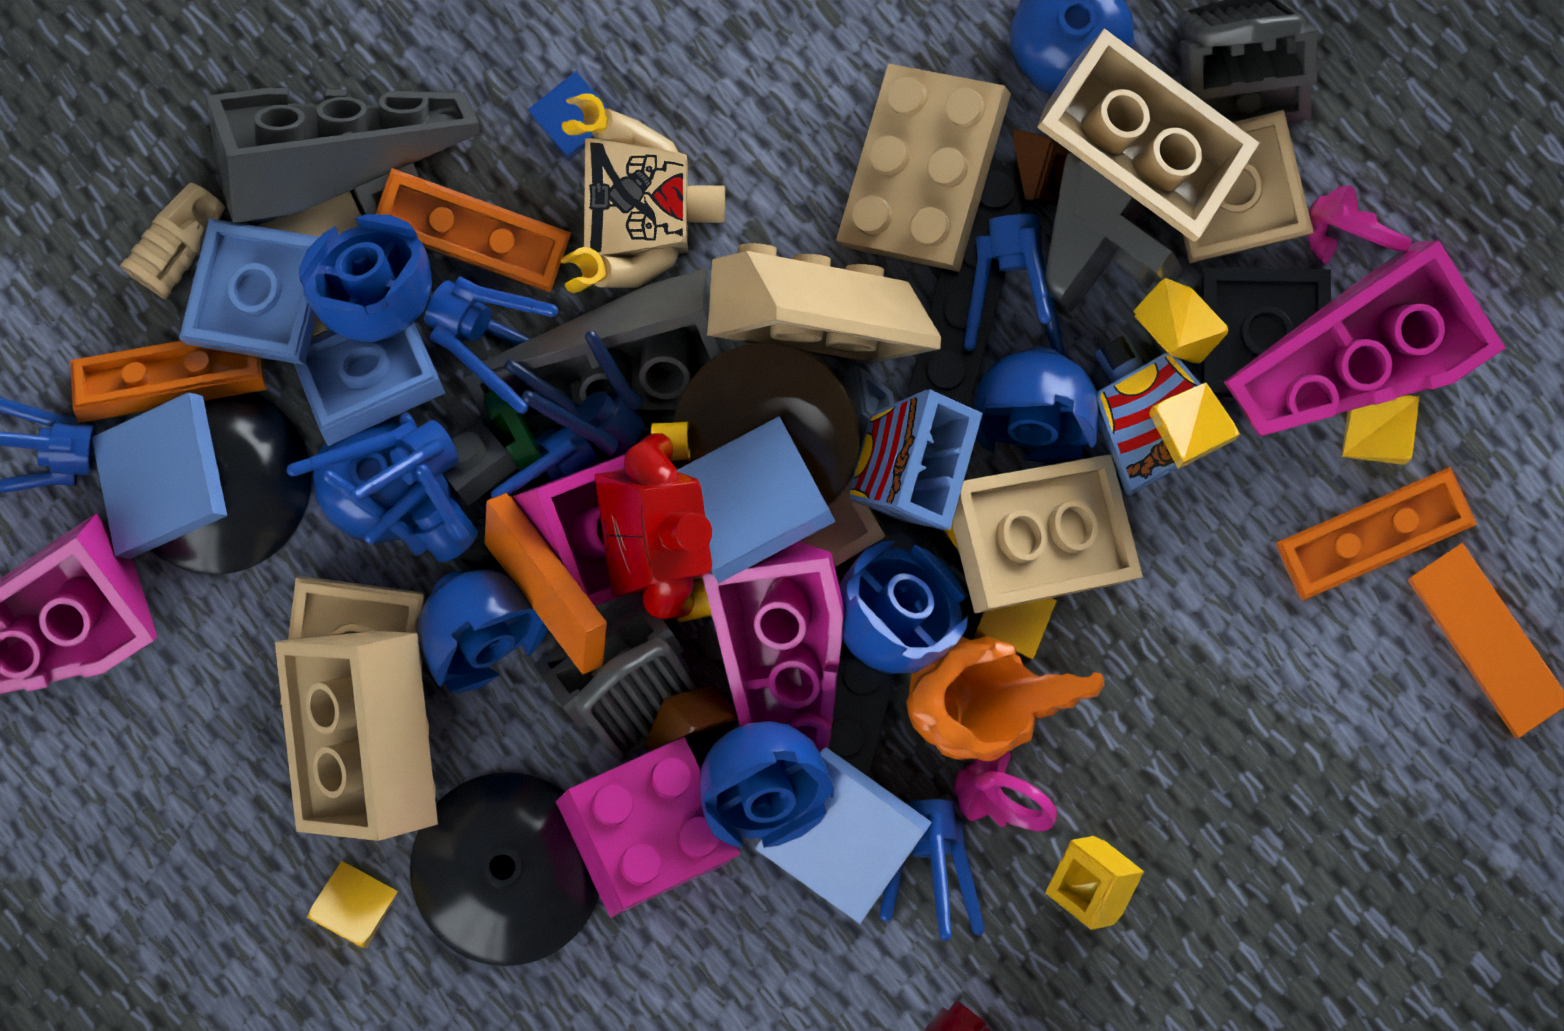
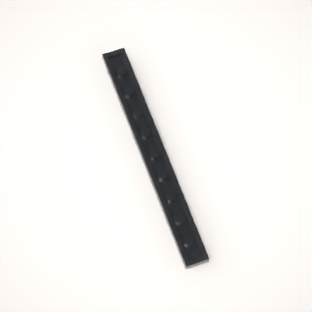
M994 159L991 161L960 272L941 268L930 308L929 317L941 336L940 350L918 354L906 398L930 389L968 407L970 406L1006 271H999L998 260L992 259L976 347L972 351L966 350L963 343L978 259L976 237L990 236L989 219L1022 214L1026 199L1019 166ZM875 510V515L889 536L883 541H895L889 548H901L909 551L916 545L930 552L936 528L900 521ZM842 641L829 749L863 774L869 776L897 673L887 674L868 667L855 657Z

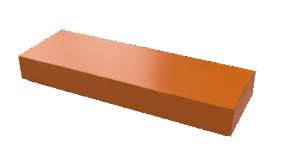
M393 168L390 169L375 214L392 215L409 222L426 250L548 293L551 292L561 259L564 256L571 232Z
M181 340L70 360L73 412L78 423L149 411L188 392L201 395L203 400L207 401L267 390L264 358L186 345Z
M1448 467L1275 543V546L1302 602L1476 526L1477 523L1451 467Z
M505 493L487 500L484 541L486 547L507 575L519 587L531 607L582 675L602 667L607 629L606 620L512 497Z
M1463 543L1407 579L1515 739L1520 738L1564 708L1563 688Z

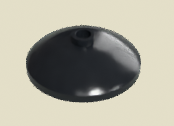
M255 393L204 401L216 463L220 468L219 478L227 516L151 549L154 554L178 568L207 575L230 574L252 568L278 552L293 536L304 517L311 492V471L297 476H290L287 473V467L292 463L309 458L306 446L289 418L274 404Z
M512 772L492 773L460 784L436 803L438 825L418 830L411 853L410 880L413 896L422 918L430 930L446 946L456 953L480 963L497 966H515L532 963L557 952L582 930L596 906L599 893L555 802L565 791L544 779L532 775ZM501 855L510 856L515 863L514 874L506 880H498L494 877L491 870L493 861Z

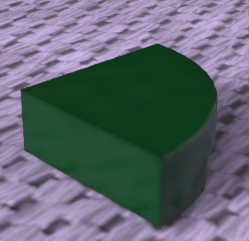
M493 390L483 395L485 399L483 403L491 421H495L507 439L509 445L506 446V449L518 469L523 470L540 459L542 456L534 432L524 416L516 412Z

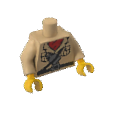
M584 93L566 99L568 104H574L582 110L584 120L583 123L577 120L562 122L563 131L572 136L592 132L594 138H585L584 247L576 249L561 259L563 264L569 262L576 264L581 269L582 277L573 278L566 282L565 288L571 293L581 292L593 284L601 288H640L672 268L678 258V254L688 253V223H725V186H688L687 155L679 153L671 140L636 119L610 109H604L603 103L593 94Z

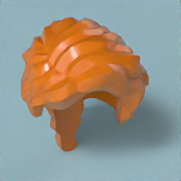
M961 636L957 644L943 658L918 672L912 673L906 703L908 715L914 729L925 741L935 745L942 755L958 760L978 759L992 761L1000 758L1017 746L1031 741L1037 718L1042 719L1054 716L1060 709L1074 708L1081 699L1099 696L1105 683L1102 674L1096 672L1088 677H1079L1068 673L1038 676L1023 665L1021 658L1016 655L1015 646L1007 642H1000L989 636L974 640Z

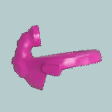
M1352 185L1338 186L1328 195L1320 196L1312 203L1311 208L1308 209L1314 233L1307 235L1310 249L1321 263H1329L1337 249V240L1326 236V231L1331 224L1356 236L1399 252L1408 251L1412 245L1411 238L1377 222L1376 214L1359 211L1356 191Z
M1010 752L992 761L974 759L965 769H960L956 773V779L953 783L954 792L958 797L959 810L968 820L975 821L989 815L1000 827H1005L1006 822L1011 825L1037 832L1048 831L1055 824L1057 809L1049 797L1032 784L1005 774L1011 757ZM1000 787H1008L1022 793L1035 801L1042 810L1028 809L1015 803L1003 793Z

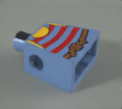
M1123 335L1097 350L1094 355L1111 382L1110 385L1097 392L1098 427L1108 453L1112 454L1121 488L1126 497H1129L1178 469L1148 412L1152 406L1201 384L1179 358L1171 356L1167 352L1144 364L1128 336Z
M930 389L874 412L869 419L856 467L852 475L848 491L849 498L852 501L900 521L950 530L983 413Z

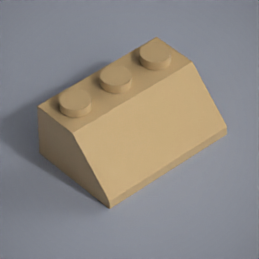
M1105 28L1076 58L1046 103L1037 126L1041 131L1193 242H1196L1201 237L1260 143Z
M757 243L738 245V253L712 259L707 336L752 344L777 343L789 345L815 355L864 363H875L940 350L941 336L909 282L884 277V268L853 264L846 266V269L830 267L831 258L827 256L797 254L792 259L776 256V247Z
M370 631L275 642L296 832L380 841L438 825L435 801L436 786L432 774L428 737L429 723L426 717L422 682V658L419 653L417 633Z

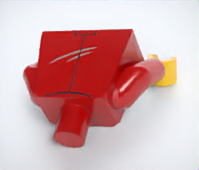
M688 422L653 423L651 434L627 451L624 459V469L596 473L594 475L612 597L644 592L643 604L651 616L658 619L678 618V621L681 623L712 616L703 578L693 580L711 573L712 560L709 543L712 538V526L705 516L702 488L698 479L677 472V468L671 462L690 460L687 438Z

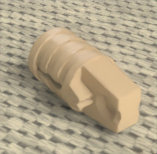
M190 182L155 217L151 227L146 229L141 236L142 239L138 244H135L130 251L131 254L120 264V268L134 280L166 300L172 293L173 287L178 285L182 279L184 272L188 271L192 266L195 257L200 255L209 218L219 220L226 207L208 190Z

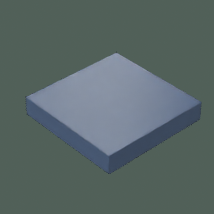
M209 218L179 339L186 345L305 365L317 315L304 296V287L299 279V267L307 249L319 236Z
M415 321L410 327L395 336L375 342L352 341L329 330L311 339L305 365L294 364L319 430L328 446L445 394V390Z
M188 392L92 437L115 557L131 559L227 516L203 396Z
M780 416L677 470V472L698 479L701 485L705 516L712 526V538L709 543L712 560L711 572L718 584L836 522Z
M825 747L820 755L828 768L834 787L833 798L829 795L824 803L827 814L821 823L802 837L779 846L764 848L761 840L755 849L860 924L932 822Z

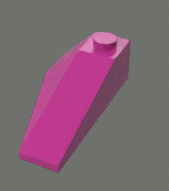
M1419 241L1413 243L1408 251L1398 253L1361 278L1224 381L1257 435L1264 436L1333 417L1335 414L1372 404L1377 405L1395 400L1397 397L1453 384L1506 349L1440 241Z
M97 513L45 546L0 578V695L21 689H26L29 692L45 688L50 682L79 675L86 678L103 674L157 638L135 563L132 559L115 557L110 530Z
M798 541L719 584L712 572L702 576L740 727L749 723L766 721L789 724L810 738L816 745L819 753L825 747L829 749L845 616L832 553Z

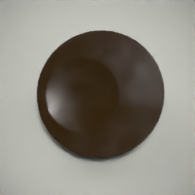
M756 343L733 348L705 364L690 380L681 395L673 422H688L687 438L690 460L675 461L676 466L680 469L780 416L829 507L845 490L854 473L859 457L861 431L855 403L841 378L831 367L811 353L796 347L777 343Z

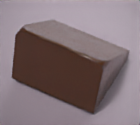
M1014 128L1013 140L1025 199L1057 205L1068 150L1049 136Z
M713 685L664 698L646 739L645 747L651 752L682 737H685L687 741L698 738L737 718L736 709Z

